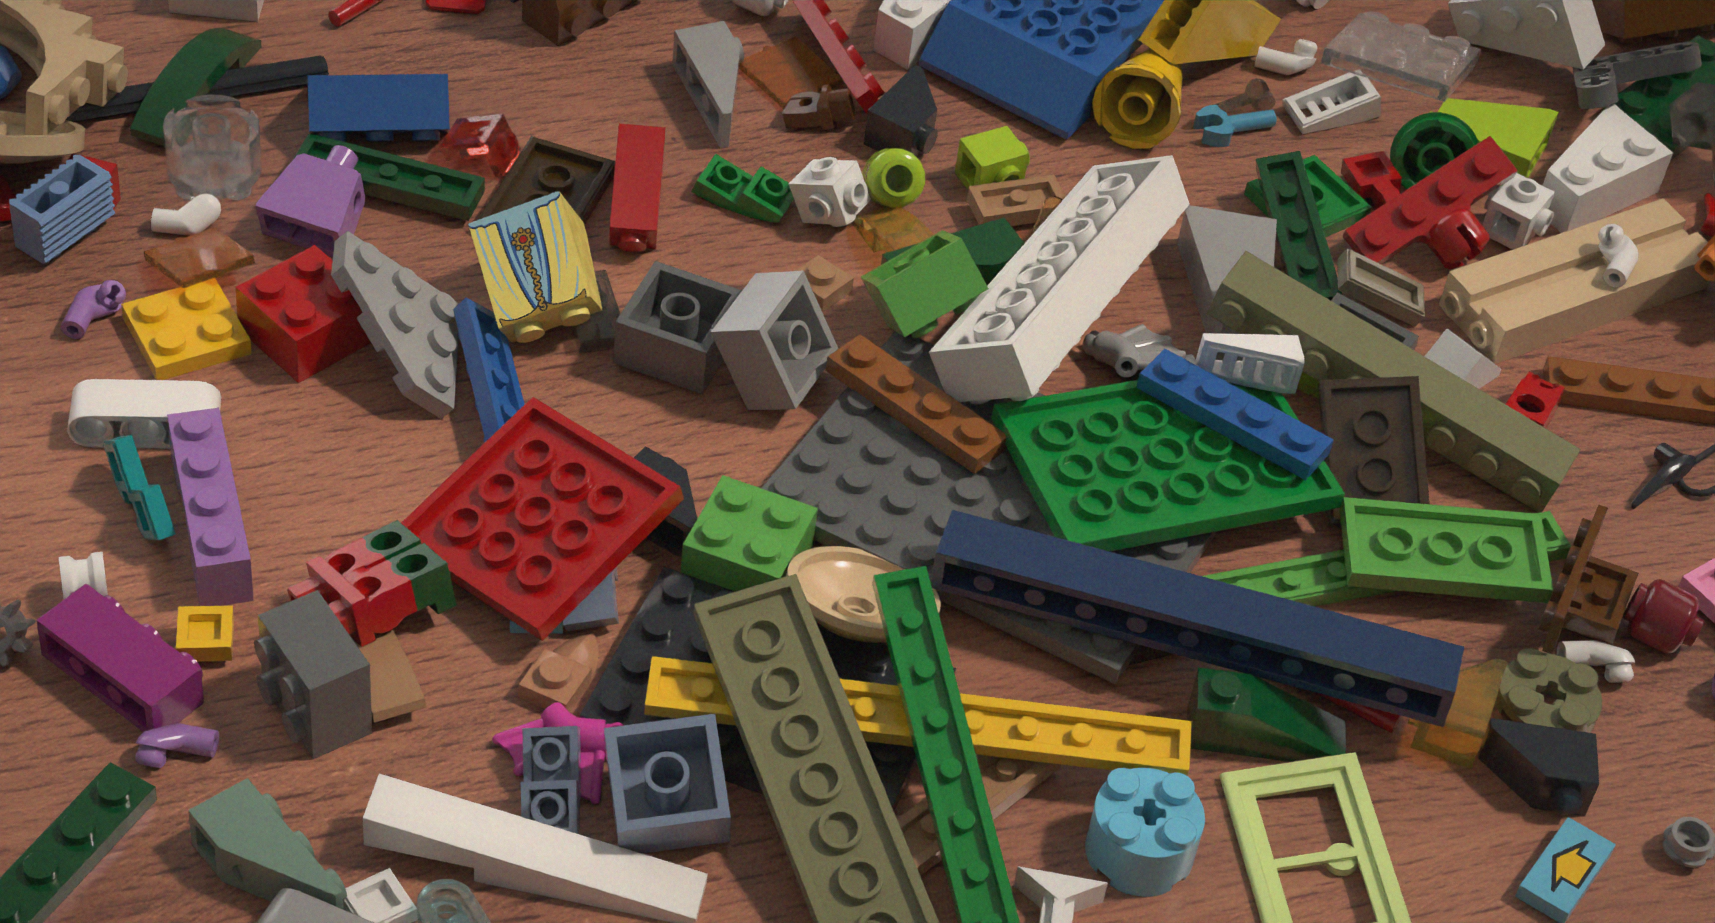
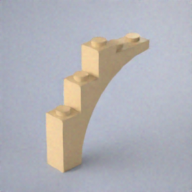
M0 0V43L19 54L35 70L38 79L26 91V135H48L85 103L104 106L117 93L122 92L127 82L128 69L127 66L123 65L124 47L96 40V37L92 35L93 17L65 10V7L61 5V0Z

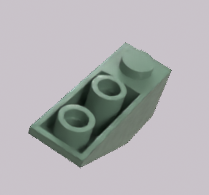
M248 778L188 810L192 845L222 882L270 902L279 890L291 888L344 910L343 900L347 897V892L341 878L331 868L324 870L315 859L313 848L306 836L299 830L293 832L283 821L282 812L275 799L268 793L261 795Z

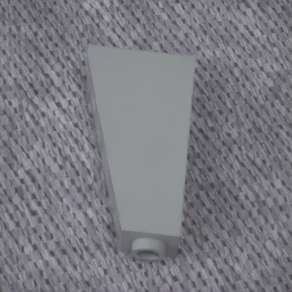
M1191 205L1184 210L1177 245L1205 333L1239 334L1206 313L1221 282L1245 251L1274 267L1277 219ZM1218 352L1216 359L1223 360L1225 353ZM1238 356L1236 361H1243V357Z

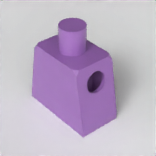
M341 145L334 146L326 160L305 153L297 155L255 205L262 234L304 248L316 245L326 255L333 257L335 241L346 231L354 235L365 203L361 174L354 170L358 162L357 155L349 148Z

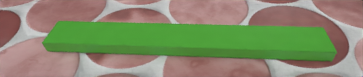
M1550 511L1535 513L1541 514L1549 562L1566 559L1571 544ZM1344 549L1202 576L1314 607L1398 591L1347 586Z

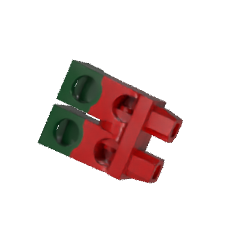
M398 520L335 550L325 559L318 556L307 561L306 565L310 578L287 589L290 601L318 590L350 637L361 647L376 640L374 633H384L398 626L404 617L427 606L432 608L437 614L457 606L448 563L425 543L421 544V540Z

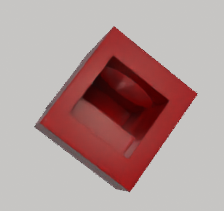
M1529 371L1525 378L1521 379L1505 405L1542 427L1547 428L1558 408L1565 387L1547 382L1537 374Z

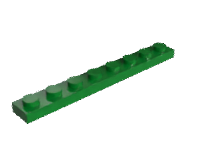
M922 566L874 575L872 586L958 923H1020L927 567Z

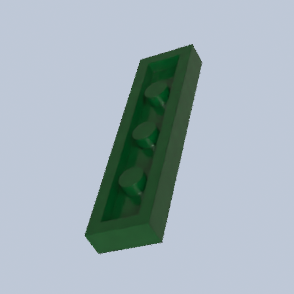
M310 133L295 155L296 157L305 153L326 160L334 146L341 145L347 147L358 157L354 170L361 174L365 195L467 221L470 220L485 192V177Z
M1295 151L1256 159V173L1269 218L1277 219L1276 244L1285 274L1331 301L1337 292L1340 294L1342 292L1338 290V277L1301 152Z
M110 762L0 877V923H43L157 801L156 787Z

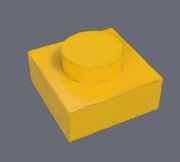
M233 606L178 607L176 650L179 653L186 652L190 654L197 662L232 661Z

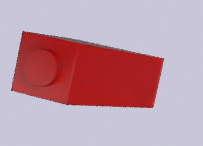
M619 123L609 245L618 246L627 252H642L646 248L656 249L666 127Z

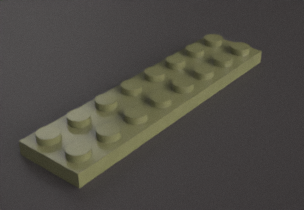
M797 574L694 604L693 615L813 922L939 923Z

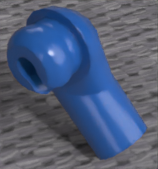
M0 46V99H4L21 81L22 73L8 49Z

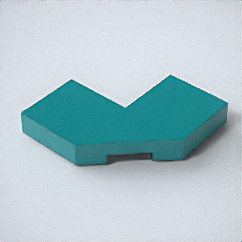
M132 435L120 436L104 441L103 447L118 492L125 504H133L137 516L136 523L143 537L147 540H161L176 535L160 484L148 485Z

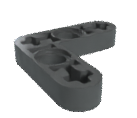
M1684 42L1593 58L1584 70L1573 67L1579 107L1594 109L1615 104L1619 100L1617 84L1688 72L1701 67L1699 44L1696 42Z

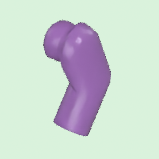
M107 280L103 284L89 286L80 290L76 294L61 324L62 332L72 339H80L84 336L92 320L117 312L126 298V291L123 285L115 280Z
M181 723L143 731L135 743L139 744L135 760L140 765L161 768L166 763L167 750L213 758L218 748L219 731Z

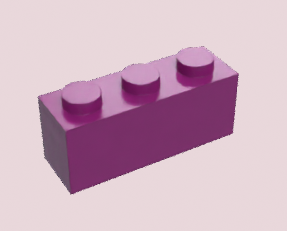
M84 584L36 620L41 655L142 732L179 723L204 703L203 672L198 662L186 652L179 653L164 642L160 634L151 625L146 623L140 624L125 613L116 599L109 595H101L88 584Z

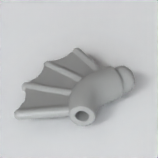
M1139 324L1121 334L1106 330L1100 333L1094 330L1087 334L1083 340V350L1087 355L1094 356L1095 360L1116 368L1117 373L1123 377H1131L1137 370H1144L1164 348L1183 358H1186L1187 355L1185 351L1179 350L1171 344L1172 338L1170 336L1153 333L1144 324Z

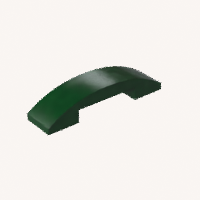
M224 28L209 29L191 39L167 63L149 89L130 127L131 136L173 148L195 123L194 107L228 69L245 67L262 47L261 40Z

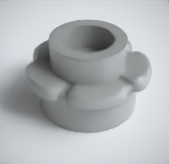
M1682 817L1664 830L1663 837L1666 840L1663 841V849L1667 856L1676 863L1690 868H1699L1705 865L1706 860H1711L1714 857L1715 835L1711 827L1704 821L1695 817Z

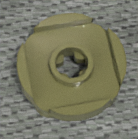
M1526 648L1521 650L1516 659L1508 663L1503 669L1494 696L1495 705L1499 713L1501 714L1502 709H1504L1506 715L1515 722L1591 733L1602 710V695L1597 686L1598 675L1591 666L1575 663L1559 655L1542 653L1534 648ZM1542 694H1548L1556 698L1554 704L1545 703L1544 695Z

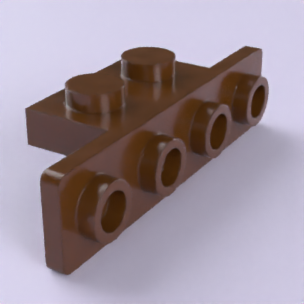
M1598 505L1592 521L1582 518L1574 543L1571 545L1562 573L1560 572L1551 600L1547 604L1538 629L1548 633L1542 649L1544 652L1553 653L1563 627L1578 632L1589 639H1597L1611 645L1614 642L1639 573L1591 556L1608 507Z

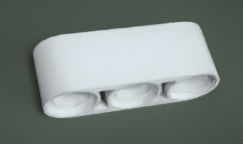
M84 380L73 388L67 433L75 443L85 447L104 448V441L120 436L132 435L136 448L170 449L167 414L218 407L220 410L222 397L220 391L215 386L202 381Z

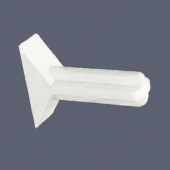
M1018 866L1013 886L1040 907L1039 923H1073L1075 912L1103 902L1108 882Z

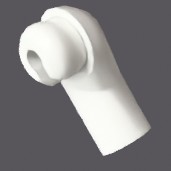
M200 194L179 210L154 208L151 218V230L153 232L197 236L218 219L221 213V204L213 195Z

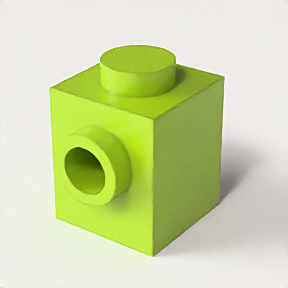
M1008 126L960 138L955 174L967 189L969 186L1025 179L1026 169L1030 163L1029 152L1026 145L1017 139Z

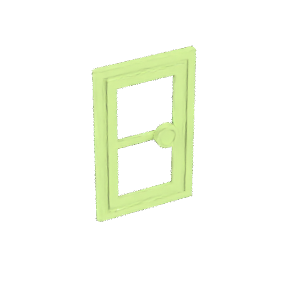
M1356 752L1224 772L1219 775L1261 923H1293L1278 871L1325 864L1327 870L1337 876H1348L1359 865L1377 921L1372 923H1411ZM1334 787L1352 846L1346 843H1336L1323 852L1274 859L1256 798Z

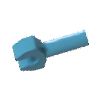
M1209 105L1196 113L1193 128L1204 129L1202 144L1226 147L1229 146L1234 132L1275 127L1277 119L1274 110L1227 115L1218 105Z

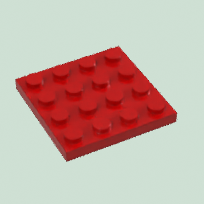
M532 397L401 523L421 540V544L425 543L448 563L452 582L543 641L684 500L681 487Z

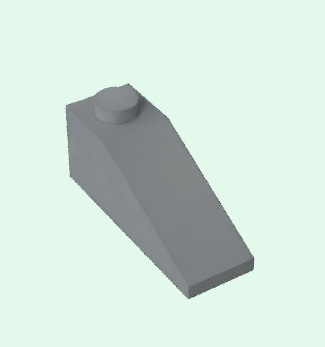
M724 21L674 30L672 60L674 69L720 148L729 147L739 63H742L744 60V51L740 39L733 37Z

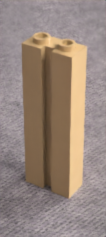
M1662 198L1449 271L1439 306L1471 339L1472 343L1490 361L1497 364L1708 288L1710 280L1706 281L1694 270V266L1699 260L1697 254L1708 242L1698 232L1689 235L1683 229L1686 220ZM1608 224L1621 226L1624 235L1633 241L1639 253L1638 261L1626 283L1618 288L1609 286L1603 277L1609 262L1599 249L1598 233L1602 227Z

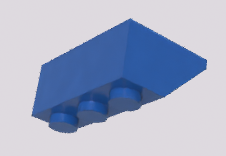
M448 74L307 75L310 134H319V136L347 142V134H366V142L394 141V133H412V141H439L440 133L449 132Z

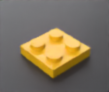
M215 277L121 304L122 317L156 380H166L251 354V340Z

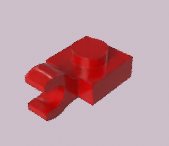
M1384 151L1342 159L1341 174L1360 197L1363 199L1372 198L1374 211L1400 195L1402 177Z

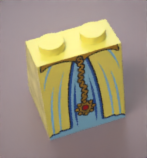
M559 191L468 223L498 328L511 342L526 343L537 340L545 334L546 330L560 325L569 327L582 324L590 319L591 314L602 311L584 223Z

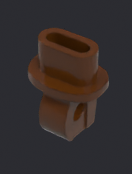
M825 84L822 86L821 93L808 91L792 96L782 115L786 128L821 126L823 130H830L836 128L837 122L854 121L855 108L850 89L832 90L829 84Z

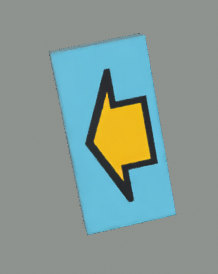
M1567 817L1520 884L1515 897L1555 921L1565 923L1612 855L1616 844Z

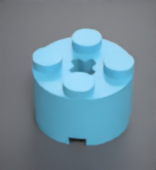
M1117 768L1112 770L1108 775L1107 781L1101 786L1096 796L1085 840L1087 860L1094 871L1097 872V869H1099L1110 878L1109 885L1118 891L1141 897L1162 895L1171 891L1173 885L1184 878L1185 880L1191 872L1205 825L1204 808L1198 795L1195 793L1194 782L1182 773H1168L1152 768Z

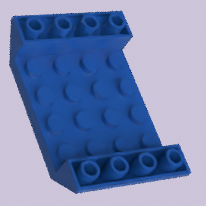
M951 0L946 6L920 57L919 66L1067 140L1090 118L1094 92L1101 79L1109 71L1121 65L1143 44L1139 41V38L1164 0Z

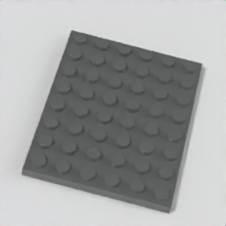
M894 331L882 345L881 349L944 391L929 351L935 345L920 338H913L911 334L903 337ZM847 387L761 488L818 508L814 535L815 541L825 546L862 549L904 569L926 566L930 582L932 581L936 551L952 510L1055 537L1007 448L1006 451L974 474L850 387ZM1037 393L1031 398L1041 397L1045 395ZM1011 398L991 399L982 404H971L970 401L960 403L994 425L991 419L994 404L1011 402L1013 400ZM1218 531L1109 552L1191 573ZM936 590L940 601L1113 684L1117 683L1140 646L1139 644Z

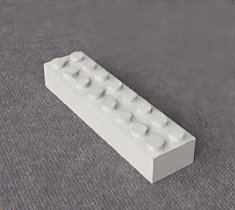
M1173 155L1092 166L988 284L989 289L981 293L929 351L945 393L958 402L970 401L971 404H982L991 399L1002 398L1022 401L1038 393L1039 387L1052 371L1060 366L1061 360L1081 340L1084 332L1100 317L1102 310L1113 297L1119 294L1120 288L1139 269V265L1158 246L1161 238L1176 224V220L1189 206Z

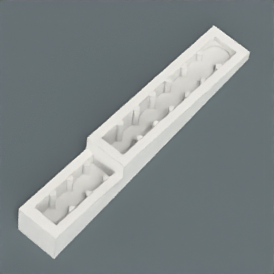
M383 774L378 775L363 816V839L366 846L474 868L475 882L672 923H696L707 884V873Z

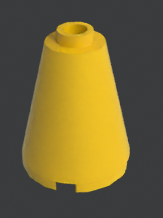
M1149 48L1112 69L1101 79L1096 87L1092 104L1094 117L1098 125L1100 126L1102 123L1104 128L1111 134L1109 138L1117 144L1132 149H1145L1158 145L1159 142L1172 134L1181 116L1182 64H1172Z

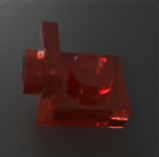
M504 114L457 118L439 146L446 161L463 159L475 161L485 157L495 177L506 176L520 153L518 139L512 132Z

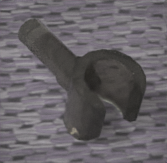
M1256 78L1246 85L1244 93L1213 105H1218L1225 112L1251 104L1255 111L1272 109L1276 101L1273 94L1269 92L1267 83L1262 79Z

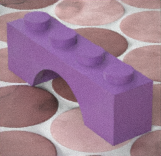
M219 407L167 414L171 459L178 494L181 493L199 606H224L254 601L251 558Z

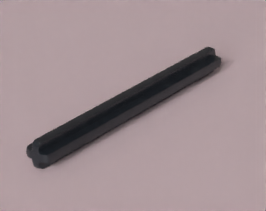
M318 55L230 69L225 72L200 102L308 85L307 75H329L328 65L325 57ZM154 82L125 86L122 92L117 93L104 106L85 103L67 117L66 120L80 122L136 113Z

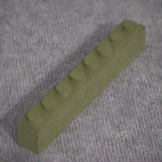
M1248 251L1243 253L1221 282L1206 313L1239 334L1298 335L1304 355L1302 372L1317 381L1419 376L1424 444L1538 513L1544 510L1581 450Z

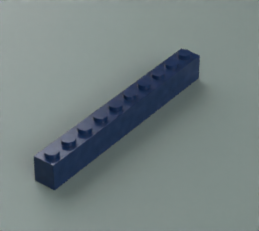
M951 511L935 555L931 581L933 589L1234 671L1252 674L1260 678L1444 727L1456 692L1464 646L960 511Z

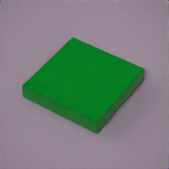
M1315 154L1303 159L1326 237L1349 228L1371 213L1372 207ZM1258 178L1247 182L1244 195L1269 218Z

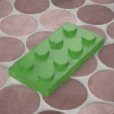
M1348 497L1343 499L1339 511L1347 586L1548 603L1550 600L1553 584L1541 514Z

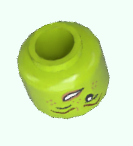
M883 149L874 153L866 161L862 171L870 199L876 204L888 208H903L912 204L921 195L925 185V171L921 161L913 153L903 149Z

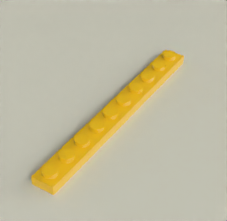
M652 656L644 715L678 719L715 714L716 723L736 725L712 663ZM840 679L865 741L913 747L898 686ZM960 693L975 753L978 755L1111 771L1117 768H1152L1168 773L1178 772L1186 776L1188 775L1190 767L1191 721Z

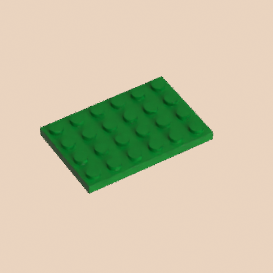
M1138 380L1029 398L1022 401L994 404L991 419L995 427L1004 432L1006 436L1005 445L1053 535L1060 539L1101 550L1114 551L1341 508L1345 496L1343 489L1325 461L1316 468L1307 480H1304L1136 388ZM1230 383L1298 420L1282 393Z

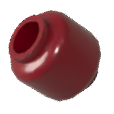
M1662 579L1654 580L1648 586L1640 583L1622 619L1629 622L1628 633L1632 638L1664 654L1675 652L1681 644L1691 647L1704 624V620L1696 616L1699 610L1698 598Z

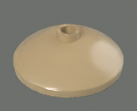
M841 546L812 548L799 553L791 560L786 577L797 574L817 623L829 631L851 640L870 643L887 642L872 586L873 576L905 570L904 568L862 549ZM932 588L939 613L941 607L940 598L936 589Z

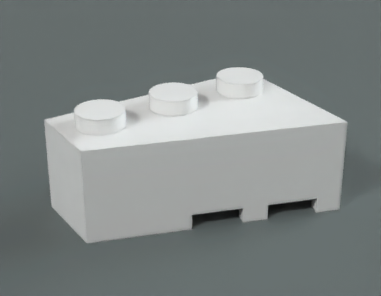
M1451 0L1448 3L1459 40L1583 70L1605 46L1592 0Z

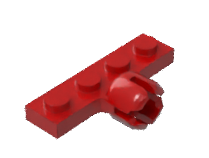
M1489 136L1347 228L1342 237L1354 252L1379 264L1384 263L1411 244L1422 242L1428 245L1445 268L1456 269L1464 265L1462 260L1465 257L1468 260H1472L1479 255L1489 241L1490 234L1472 213L1471 205L1514 178L1518 170L1493 138Z

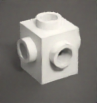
M834 157L813 159L789 183L803 223L830 224L833 227L845 226L853 222L856 215L871 200L857 161L837 160Z
M1516 173L1514 178L1492 191L1485 202L1484 208L1487 209L1483 227L1490 234L1489 238L1513 250L1527 245L1535 234L1543 236L1554 216V212L1549 210L1555 192L1530 178Z

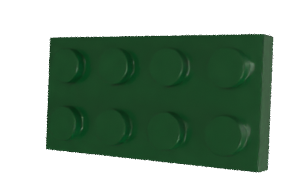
M1699 35L1689 42L1699 44L1701 67L1688 72L1635 81L1618 94L1619 100L1615 103L1619 109L1673 152L1671 160L1715 127V43Z

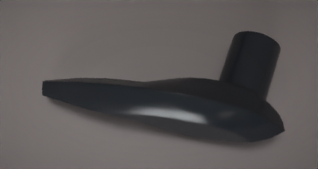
M1667 443L1659 444L1654 451V458L1663 465L1657 474L1638 493L1631 503L1632 508L1635 509L1648 498L1664 492L1680 481L1694 467L1697 457L1681 453Z

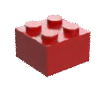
M316 245L235 287L237 317L250 340L297 383L306 380L371 343L357 319L363 313L350 290L340 291L331 276L333 260Z

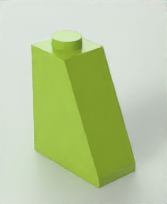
M1446 98L1438 110L1441 113L1454 115L1467 123L1474 131L1479 143L1491 136L1516 167L1517 173L1526 178L1530 177L1546 149L1559 113L1546 108Z

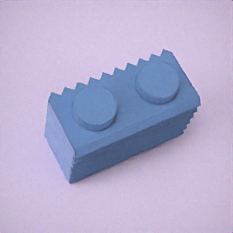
M73 155V160H66V164L59 165V169H52V174H45V179H38V184H31V189H24V194H17L16 199H9L15 247L44 264L58 257L63 250L84 235L93 232L98 225L115 214L113 210L115 205L112 202L114 198L111 195L113 190L110 187L113 184L109 180L112 178L109 172L81 155Z

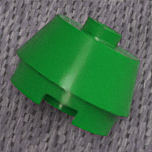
M1441 112L1425 113L1409 120L1397 132L1390 149V161L1402 177L1401 185L1407 190L1479 142L1474 131L1460 118Z

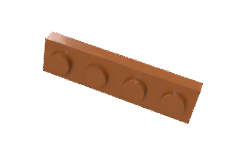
M859 334L827 357L825 371L972 473H977L1006 451V436L1004 432Z
M1548 356L1543 368L1544 380L1565 387L1559 404L1715 425V378Z

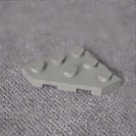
M346 231L334 244L332 278L341 292L350 290L363 312L357 317L363 330L377 352L386 350L399 372L393 377V380L402 395L442 419L454 409L459 337L453 309L459 303L449 294L439 291L419 278L409 268L402 267L379 252L372 244L364 242L349 231Z

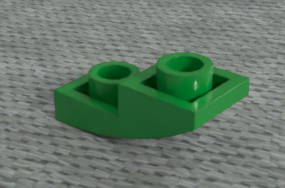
M716 153L697 179L691 191L721 208L750 218L778 223L794 200L789 183L762 166L752 176Z

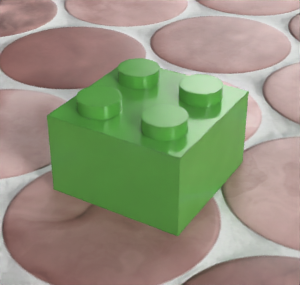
M944 230L939 231L861 276L886 325L903 337L911 334L913 338H918L927 334L938 326L937 318L951 310L955 314L964 312L977 299L979 294L989 289L962 238Z
M722 475L683 543L680 572L735 592L786 577L791 560L799 553L813 548L818 508Z

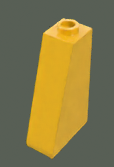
M1164 0L1142 33L1139 41L1172 64L1256 56L1259 47L1265 45L1281 21V18L1254 0Z

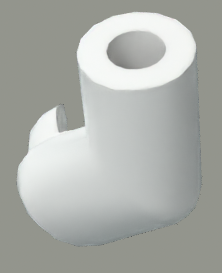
M1304 39L1297 40L1294 51L1289 53L1260 46L1254 67L1291 75L1311 68L1317 60L1314 56L1318 48L1315 42Z
M1608 224L1602 227L1598 233L1599 249L1609 262L1603 277L1609 286L1618 288L1626 283L1638 261L1639 253L1633 241L1624 235L1621 226Z
M1597 640L1563 641L1558 643L1557 655L1575 663H1583L1589 666H1605V679L1610 683L1629 682L1633 679L1632 664L1635 663V660L1628 650Z

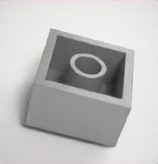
M804 271L755 273L711 331L716 346L727 365L747 410L796 409L826 368L827 357L839 349Z

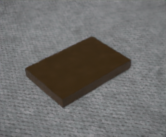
M531 136L478 220L559 191L585 226L614 177L615 161Z
M1419 376L1320 380L1318 391L1322 434L1334 439L1330 454L1324 461L1343 489L1344 497L1430 504ZM1340 508L1328 510L1329 528L1341 527Z

